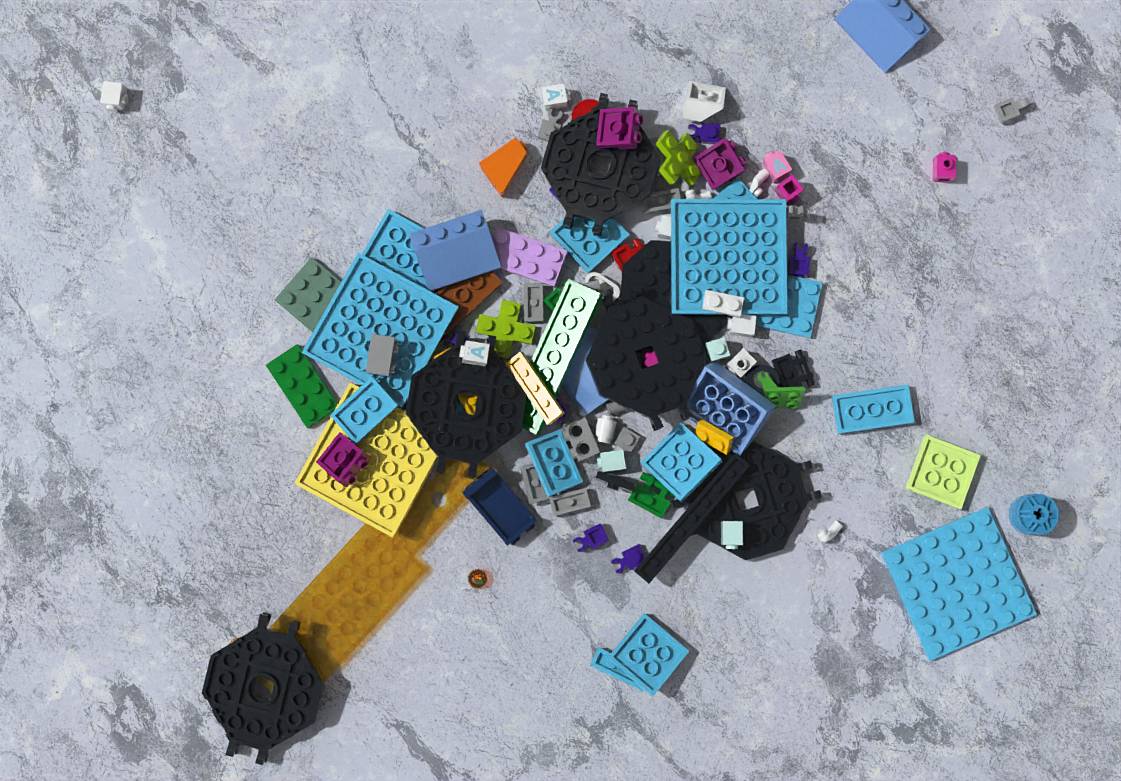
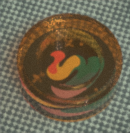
M481 569L472 570L468 575V582L473 588H482L487 583V574Z

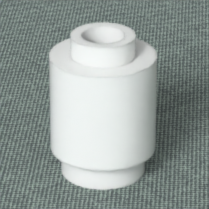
M602 415V418H598L594 434L596 436L595 441L610 444L611 440H613L617 423L613 421L614 417Z

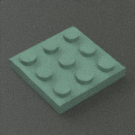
M311 257L275 298V301L313 333L341 281Z

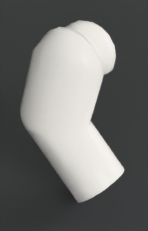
M762 169L753 178L750 191L755 197H759L762 194L763 189L759 186L769 177V172L766 169Z
M694 189L685 192L686 199H712L710 191L697 195Z
M835 520L827 531L821 529L817 533V537L820 538L821 542L826 543L834 538L843 526Z

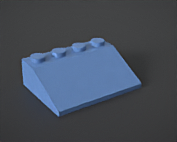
M852 0L834 18L840 27L884 73L921 42L931 30L903 0Z
M482 210L409 234L430 292L501 268Z
M591 323L562 384L563 389L582 417H585L609 401V399L599 396L585 361L597 335Z
M716 361L704 367L686 403L692 414V417L689 419L697 424L703 419L733 436L731 451L739 456L743 454L776 408L775 404Z

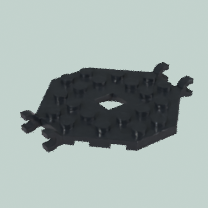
M600 93L598 105L592 108L590 112L583 116L580 115L561 129L551 132L541 164L543 174L566 211L563 221L564 229L572 230L574 216L593 220L595 223L592 233L593 236L601 237L605 222L651 196L661 162L658 153L641 126H639L641 142L637 143V149L620 150L617 147L598 148L596 146L600 109H610L607 108L609 103L608 94ZM630 99L628 107L638 109L637 101ZM594 154L612 158L607 174L604 175L590 171Z
M650 240L622 265L620 305L635 301L630 289L632 286L640 284L644 298L671 310L670 303L662 296V293L671 286V241ZM680 314L693 320L703 346L727 326L728 315Z
M637 284L630 289L635 301L615 307L612 294L604 296L602 302L607 312L585 361L599 396L642 414V416L650 420L654 432L664 427L658 415L678 409L682 421L692 417L686 403L707 355L693 320L680 314H672V310L644 298L640 284ZM650 346L653 348L658 364L641 369L635 351Z
M458 330L455 345L411 376L405 415L437 456L436 473L444 474L446 460L469 463L467 478L475 479L477 465L522 432L527 394L494 350L496 336L488 335L486 344H489V351L485 366L462 363L463 357H459L461 345L464 346L466 331ZM458 394L477 396L474 415L456 412Z
M752 440L740 456L750 466L690 535L698 534L745 561L783 550L808 502L822 498L820 490L806 494L800 471L813 468L811 460L796 464ZM712 448L711 450L722 459V463L682 503L678 499L673 500L674 508L687 504L689 507L734 452L730 451L726 455ZM753 487L759 506L741 511L735 492ZM721 521H743V545H738V549H726V545H721Z
M266 612L259 615L258 626L210 656L202 689L203 697L209 702L213 709L211 711L218 723H221L229 740L225 755L234 757V754H238L239 744L259 749L255 761L259 765H264V762H267L268 750L315 723L324 688V682L297 638L301 622L296 620L290 622L288 633L267 628L272 614ZM257 677L274 683L270 700L253 695Z

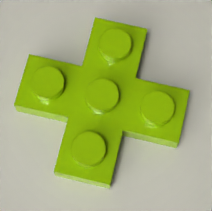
M669 130L663 132L656 142V146L666 157L659 172L669 184L675 183L679 176H681L688 186L694 185L702 173L691 159L699 146L688 132L682 134L678 141Z
M502 300L498 318L479 314L476 334L496 336L494 350L499 355V358L509 360L513 341L532 345L536 326L517 322L521 303Z

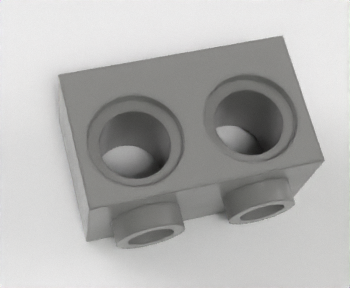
M585 417L564 425L565 430L562 433L565 441H570L572 448L569 450L573 460L577 459L578 462L600 454ZM573 427H580L582 434L578 437L571 434ZM582 444L588 445L590 449L585 455L578 451L579 446Z

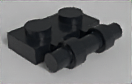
M802 349L795 351L797 357L795 360H792L790 353L771 360L774 369L779 375L781 387H803V381L807 382L808 387L816 385L813 379L814 374L810 372L807 364L808 359L804 356ZM797 365H800L803 372L801 376L798 375L795 368Z

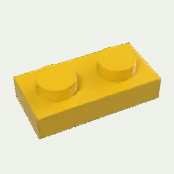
M703 419L697 423L695 435L701 441L726 455L731 451L733 436Z

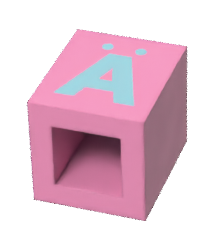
M781 150L777 153L772 151L767 154L762 163L763 167L769 172V177L773 183L786 177L792 171Z

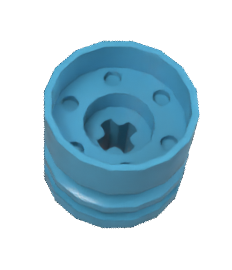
M1028 494L1020 496L1012 502L1009 508V520L1015 530L1024 535H1042L1055 528L1059 520V510L1056 503L1050 497L1044 494ZM1034 511H1036V513L1039 514V517H1036V515H1034Z

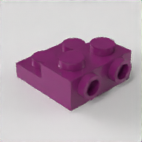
M635 107L600 109L596 146L598 148L617 147L620 150L637 149V143L641 142L639 126L644 121L642 113Z
M723 138L693 158L713 191L747 171L745 159L742 155L738 157L735 152L738 149L733 140L729 141L727 138Z
M339 432L316 463L338 483L347 488L348 485L356 482V475L360 470L367 468L369 465L368 460L371 457L343 433Z

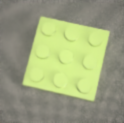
M924 435L905 489L961 510L981 455L932 436Z

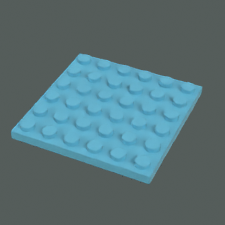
M671 199L672 314L725 315L702 310L706 290L744 297L741 314H787L785 199Z
M357 253L301 353L361 386L374 376L399 406L404 408L408 400L411 376L429 363L459 307L366 256ZM372 334L395 337L397 343H399L398 354L394 355L396 370L395 373L391 374V378L366 373Z
M988 507L880 552L929 661L1037 615Z

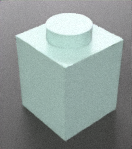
M724 337L707 342L704 345L709 363L718 362L730 356Z
M623 450L603 452L597 458L598 469H602L604 473L626 470Z
M721 521V545H726V549H738V545H743V521Z

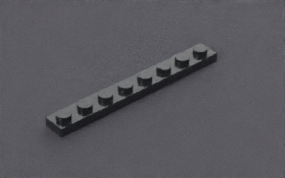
M734 453L634 572L650 584L750 465L738 454Z

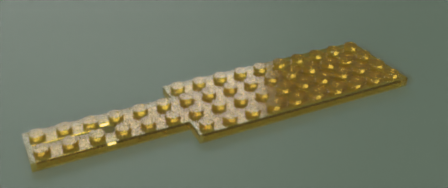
M450 460L446 463L445 473H437L419 492L395 538L365 523L269 627L272 630L288 633L290 622H293V620L301 622L297 638L324 683L428 570L415 555L467 499L462 490L475 480L467 478L469 463ZM483 461L477 465L476 478L489 468ZM437 492H441L446 496L445 505L439 508L435 507L431 502L432 496ZM257 677L272 692L274 683Z

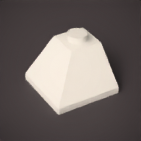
M689 81L682 118L691 122H701L722 110L726 88Z

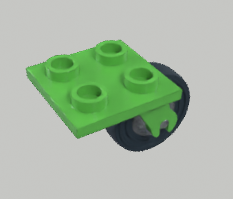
M756 365L747 372L745 383L775 404V409L780 407H787L788 409L801 407L805 387H779V375L774 368L768 365Z

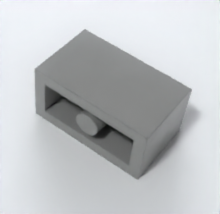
M371 335L366 366L367 374L391 378V374L395 373L396 362H394V355L398 354L399 343H397L395 337Z

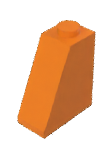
M516 137L479 162L480 169L501 197L506 194L527 158V146L522 140L519 142Z

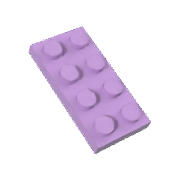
M497 227L492 241L501 265L500 269L556 287L568 251Z

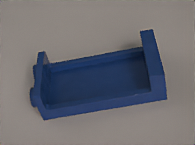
M491 466L462 490L464 496L472 503L507 546L509 544L514 545L520 540V535L524 531L528 533L536 526L534 523L537 520Z

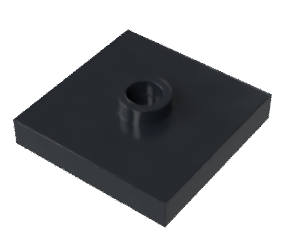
M601 471L597 472L595 480L608 484V488L616 491L622 489L631 493L635 486L634 483Z

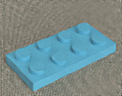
M909 385L831 396L837 434L915 423Z

